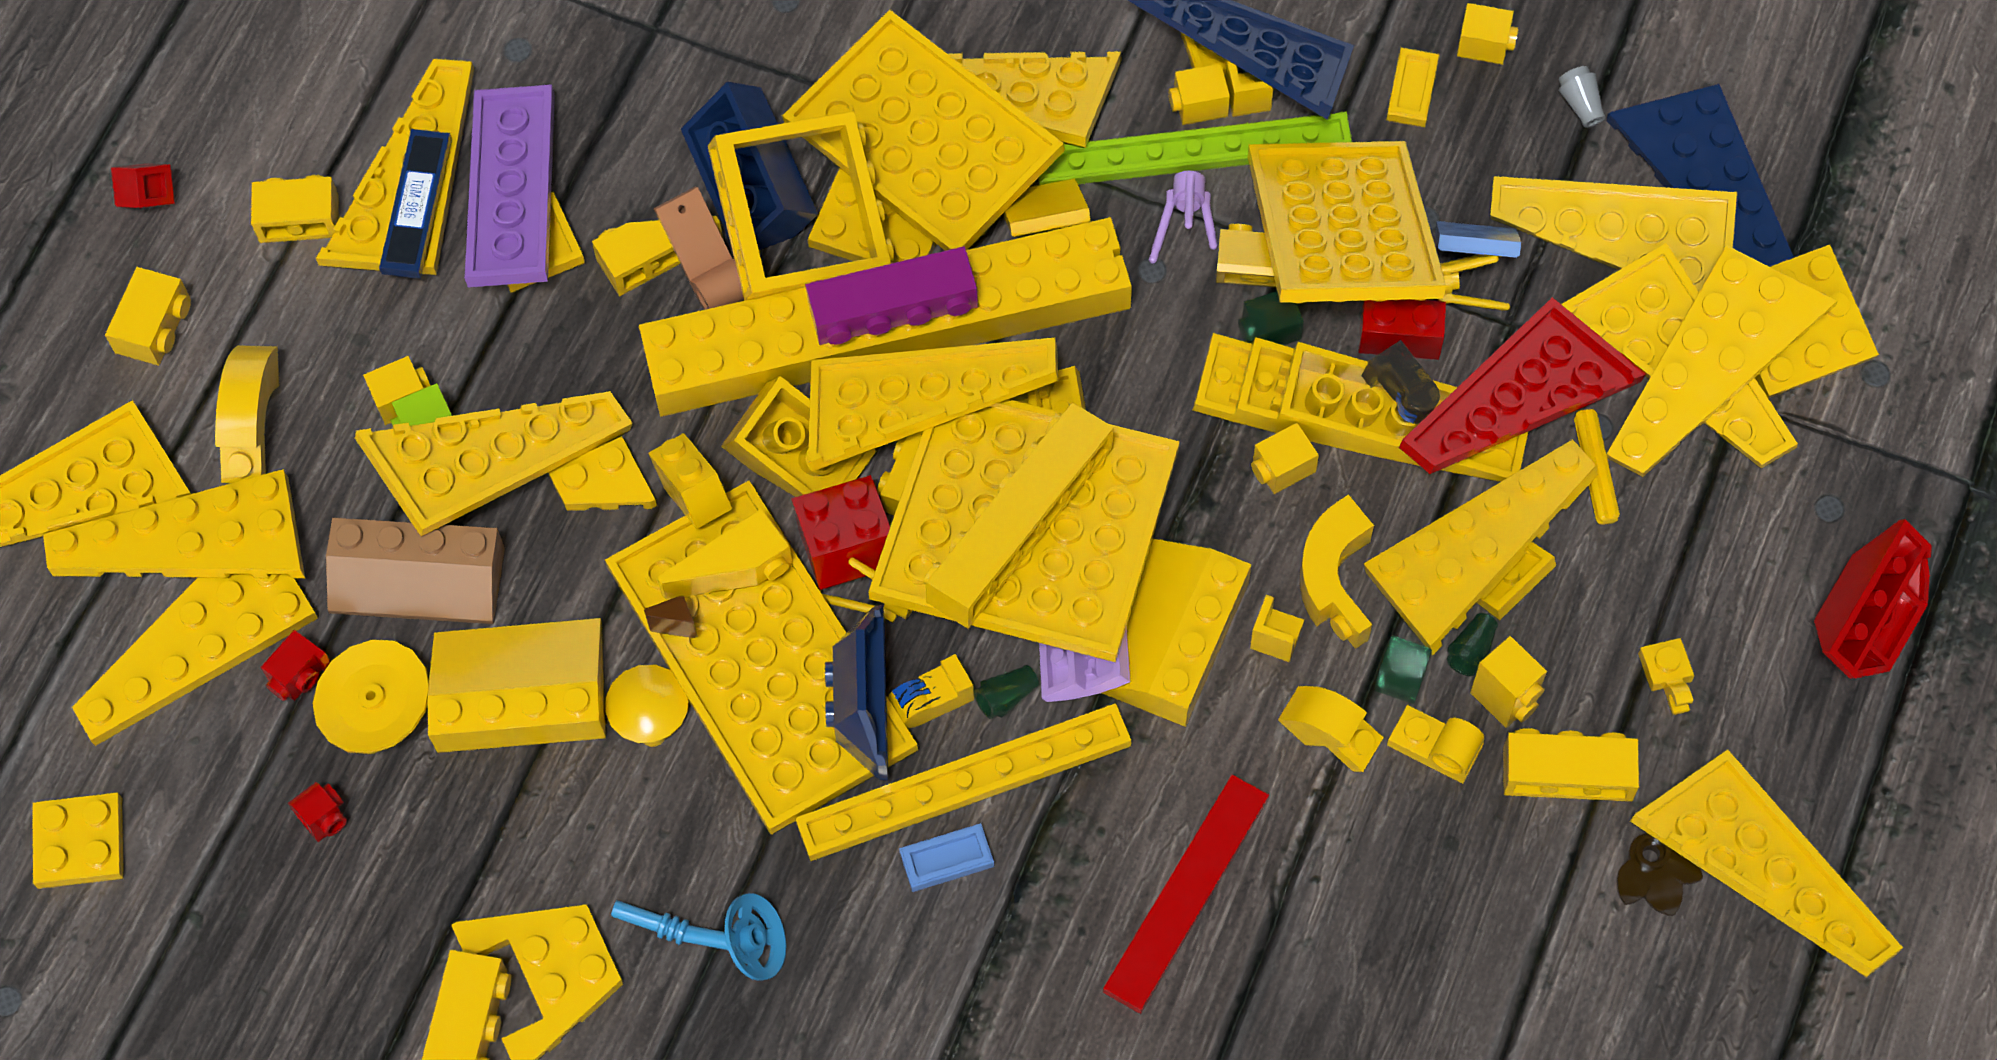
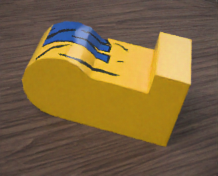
M956 654L940 661L941 666L919 676L918 679L901 684L889 694V701L907 728L922 725L974 701L973 684Z

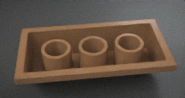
M332 518L326 553L327 606L329 614L494 624L505 550L498 528L443 525L421 537L413 524L408 522Z

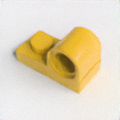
M1407 705L1388 739L1387 746L1464 784L1482 750L1484 734L1476 726L1463 719L1449 718L1445 724Z

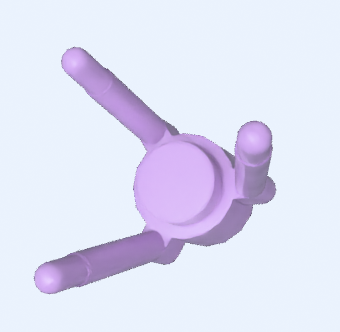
M1182 171L1174 176L1173 189L1168 190L1166 194V205L1149 257L1150 263L1153 264L1157 261L1175 205L1180 211L1184 212V225L1187 229L1192 228L1193 212L1199 210L1200 207L1202 208L1209 246L1213 250L1217 248L1216 233L1210 208V193L1205 191V177L1201 173Z

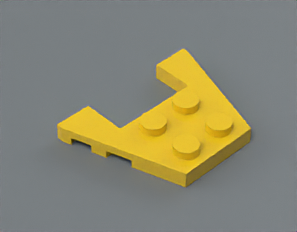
M587 904L459 921L451 924L463 952L486 956L507 945H511L543 1015L542 1020L501 1038L511 1060H538L547 1051L551 1052L562 1042L561 1038L578 1022H583L623 985Z

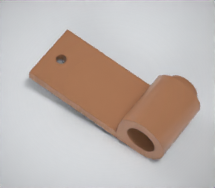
M695 186L654 208L703 309L706 310L743 301L744 297L735 260L731 257L699 188Z

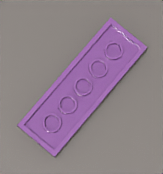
M552 85L474 90L465 280L468 287L548 282L555 96Z

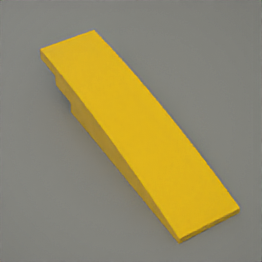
M1213 333L1192 410L1278 433L1298 423L1310 442L1420 466L1399 449L1403 438L1457 387L1301 342H1297L1295 348L1255 337L1251 344ZM1397 390L1401 395L1404 408L1408 412L1417 415L1413 424L1405 421L1397 410V402L1395 401ZM1528 432L1441 470L1502 482L1520 471Z

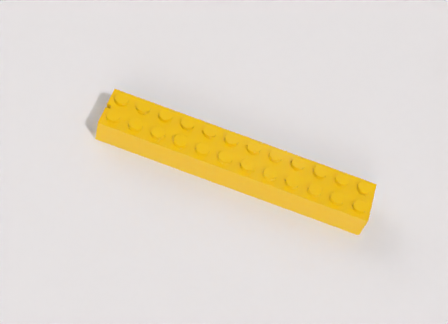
M1109 217L966 250L977 287V308L970 309L967 313L959 316L948 314L931 318L928 322L921 325L906 324L893 327L880 335L868 333L851 337L850 340L842 344L826 343L819 345L808 305L806 287L640 324L639 329L660 417L758 395L767 382L779 376L793 386L810 383L811 360L969 346L1131 309L1132 286L1123 256L1120 255V246L1112 219Z

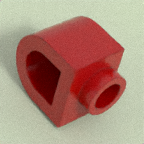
M315 782L288 802L294 814L317 842L326 836L335 835L347 822L338 808L343 804V801L329 783L321 787Z

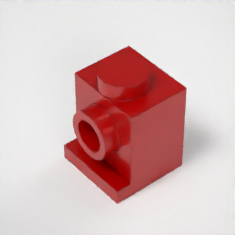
M293 630L261 666L268 679L265 686L282 701H285L288 697L295 701L301 693H306L313 688L319 678V673L321 670L325 671L331 661L326 652L296 630Z

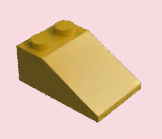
M781 376L765 384L721 445L723 449L750 470L795 497L857 479L876 452V450L872 449L811 472L808 464L810 399Z

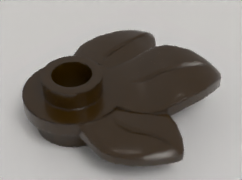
M1645 833L1635 838L1630 846L1629 861L1618 871L1617 891L1625 905L1633 904L1645 898L1646 902L1657 912L1667 916H1674L1682 903L1683 884L1689 885L1700 882L1703 879L1700 867L1650 834ZM1643 851H1654L1658 860L1654 862L1647 861L1643 856Z

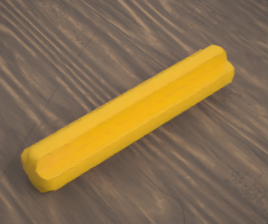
M1594 409L1580 410L1576 412L1574 418L1579 445L1596 464L1598 473L1596 478L1588 485L1596 521L1600 525L1613 524L1618 521L1620 513L1598 415Z

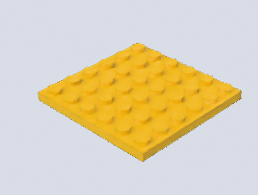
M1007 399L923 430L869 588V599L955 621L926 603V584L924 579L927 572L934 563H942L949 554V548L954 538L961 531L966 533L974 524V517L980 506L986 501L992 502L998 494L999 485L1006 474L1010 471L1015 473L1022 465V459L1028 447L1033 442L1039 444L1046 435V429L1051 419L1057 413L1063 414V412ZM1111 425L1114 427L1112 450L972 623V626L1116 662L1179 451L1180 441Z

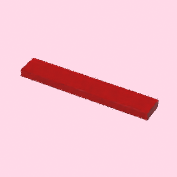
M1231 775L1103 988L1104 994L1137 1013H1142L1269 800V794Z

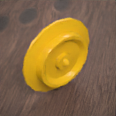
M369 640L349 647L329 663L317 682L312 703L316 725L328 742L348 753L372 754L394 747L414 731L426 712L429 686L427 668L413 650L396 641Z

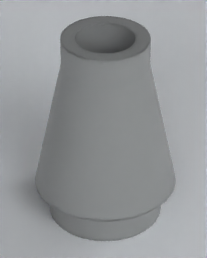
M1580 66L1564 73L1559 78L1561 84L1559 91L1580 118L1584 128L1592 127L1605 120L1606 117L1602 109L1596 74L1590 73L1588 66Z

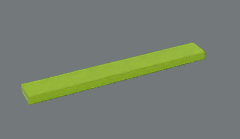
M1347 112L1330 114L1328 120L1320 115L1089 141L1086 147L1064 144L1065 151L1038 179L1039 185L1075 179L1077 184L1172 174L1182 171L1249 165V144L1352 142Z

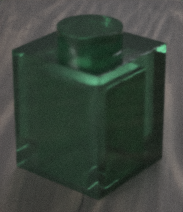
M1277 291L1244 301L1242 318L1238 319V325L1245 342L1251 341L1253 343L1255 337L1286 345L1299 341L1302 338L1304 321L1296 303L1280 302Z

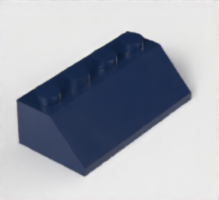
M727 81L681 128V131L730 241L708 144L715 135L772 126L778 123L761 87ZM786 141L735 149L758 249L762 250L794 238L818 215V212Z

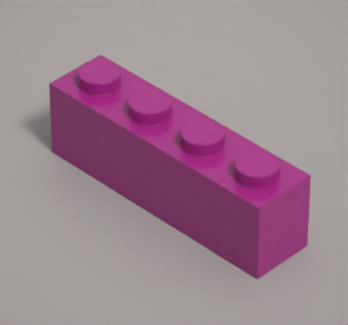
M965 246L805 284L808 305L819 345L826 343L842 344L850 340L851 337L868 333L880 335L893 327L906 324L921 325L928 322L931 318L948 314L959 316L967 313L970 309L978 307L977 287Z

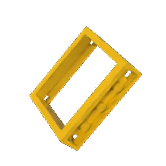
M854 111L715 135L708 144L744 301L806 287L805 284L891 264L894 260L892 243L889 238H885L882 223L885 220L882 202L879 199H875L872 186L875 184L874 167L871 161H866L863 146L866 144L865 130L861 122L857 123ZM840 130L870 258L765 278L735 149Z

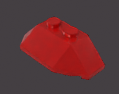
M1906 519L1897 521L1851 556L1814 619L1823 653L1850 679L1890 672L1928 606L1930 580L1928 558H1931L1932 545Z

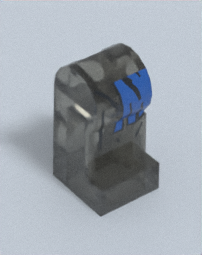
M1401 340L1369 360L1361 375L1370 388L1380 383L1393 400L1397 402V410L1400 416L1412 424H1419L1435 409L1440 399L1438 387Z

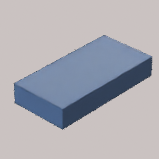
M981 823L899 848L912 892L994 867V861Z

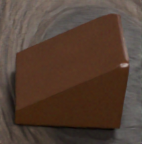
M678 596L645 608L644 613L650 632L689 638L698 637L684 596Z

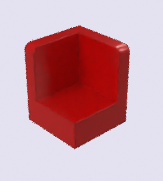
M136 164L111 167L116 207L142 208L174 204L170 164Z

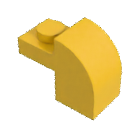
M1298 686L1278 719L1304 745L1326 746L1354 772H1364L1384 738L1364 720L1367 714L1365 710L1348 698L1322 687Z

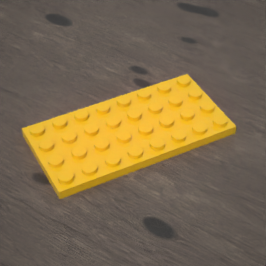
M747 481L726 493L732 510L698 529L693 526L686 516H683L605 559V563L770 835L796 821V817L814 811L874 775L836 742L834 727H826L825 703L826 701H833V687H826L825 662L833 661V646L846 634V631L750 481ZM762 509L790 546L793 562L789 564L787 571L774 580L767 579L755 586L684 596L698 637L689 638L650 632L644 613L645 608L670 600L665 599L661 594L657 576ZM887 697L888 767L918 751V745Z

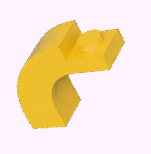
M237 345L227 357L219 385L215 424V447H220L221 483H234L266 474L265 417L270 395L279 387L278 347Z
M1348 494L1319 517L1307 537L1300 568V591L1305 608L1316 627L1331 618L1330 624L1336 635L1343 641L1348 639L1352 646L1357 649L1369 640L1372 624L1343 589L1339 580L1338 569L1350 555L1371 542L1374 525Z

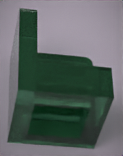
M1392 635L1378 673L1374 691L1415 704L1428 668L1432 650Z

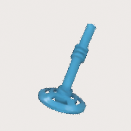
M744 894L733 900L726 913L725 932L689 925V920L684 919L680 922V917L675 916L671 919V914L669 913L661 916L618 900L612 909L611 917L657 932L658 938L662 939L666 935L667 941L671 942L673 939H676V944L681 945L682 942L729 950L731 958L738 969L753 980L762 981L774 977L784 963L786 938L782 922L774 907L765 898L757 894ZM752 909H754L762 917L767 926V930L765 929L761 920L756 915L751 913ZM738 910L739 919L734 923L731 931L732 921ZM770 945L769 959L763 967L758 958L762 955L764 946Z

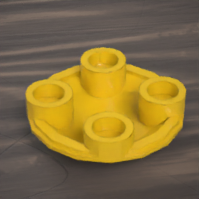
M638 665L624 671L612 682L605 697V713L611 727L622 738L636 743H644L649 747L661 745L665 738L670 737L682 725L689 706V700L671 670L658 665Z

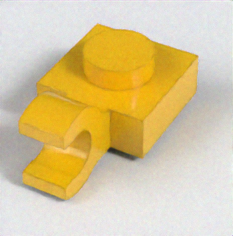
M1681 638L1640 647L1638 655L1651 692L1664 689L1672 715L1689 712L1688 704L1693 703V697L1687 683L1692 682L1694 673Z

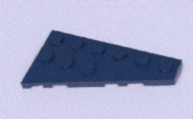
M1128 0L1328 120L1354 45L1232 0Z
M1720 84L1608 112L1606 118L1608 124L1614 130L1618 129L1629 141V148L1636 156L1641 155L1655 171L1654 176L1665 188L1737 192L1733 249L1769 267L1794 258Z

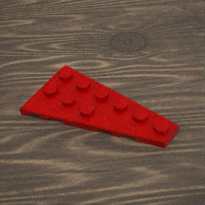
M1552 297L1403 438L1399 449L1429 474H1432L1642 382L1646 373Z

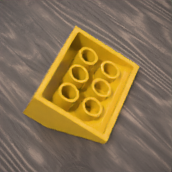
M1152 539L1127 622L1130 683L1102 692V694L1186 727L1249 585L1252 564L1214 549Z
M601 618L434 632L428 686V736L437 753L606 738Z

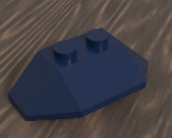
M876 605L833 646V661L825 662L826 687H833V701H826L825 713L826 727H834L836 742L879 780H888L885 617L883 605Z

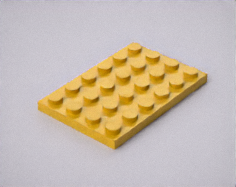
M891 10L877 21L782 115L784 123L854 111L857 123L861 122L865 130L866 144L863 146L866 161H871L874 167L875 184L872 186L875 196L945 251L963 246L968 250L1065 151L1062 141ZM840 130L802 137L850 175Z
M1405 141L1249 144L1248 161L1280 302L1427 300L1445 297V279Z

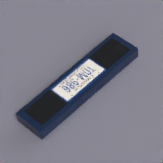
M411 129L379 266L381 274L421 279L452 142L450 133Z

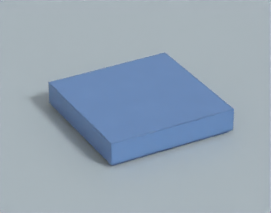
M1436 222L1435 237L1438 249L1442 251L1516 258L1520 256L1521 240L1515 228Z

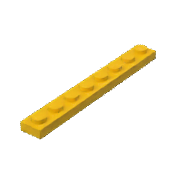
M1115 703L795 818L808 857L810 861L1131 747V738Z

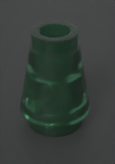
M1485 613L1476 614L1474 619L1448 646L1447 662L1459 674L1475 676L1479 663L1490 654L1498 628V623L1492 616Z
M1024 665L982 680L980 687L974 690V697L978 707L989 719H993L996 716L1002 718L1031 693L1033 689L1038 687L1039 681L1033 669L1028 665Z

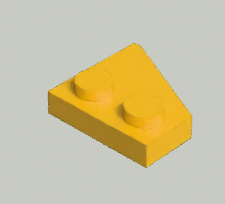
M622 436L548 472L567 511L587 510L592 507H598L602 510H618L619 505H643L644 509H652L657 506L656 500Z

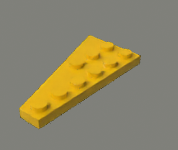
M432 60L411 96L412 102L402 118L399 117L392 128L393 134L385 147L382 146L355 190L353 194L354 200L345 216L338 219L333 228L334 234L326 248L322 247L318 253L316 260L319 266L380 271L379 266L411 129L450 133L452 138L422 274L437 275L474 74V67L471 61Z
M1494 176L1490 219L1617 270L1626 267L1667 243L1698 292H1700L1726 245L1733 248L1737 192Z
M611 391L564 398L561 403L542 406H537L536 403L521 405L520 409L500 412V409L440 417L436 418L435 422L410 426L409 422L395 424L393 429L374 432L371 431V428L356 430L355 440L422 537L630 431L632 422Z
M132 400L0 475V547L43 537L45 533L186 496L191 493Z
M1572 439L1363 563L1365 572L1429 652L1434 655L1442 646L1441 640L1453 627L1458 629L1467 619L1466 613L1479 599H1485L1522 559L1525 555V548L1535 537L1541 538L1549 529V522L1561 509H1567L1598 475L1596 464Z
M230 574L227 578L197 577L72 706V709L89 739L96 746L289 636L293 630L297 631L317 620L318 617L296 580L290 578L289 574H270L269 578H253L252 574Z

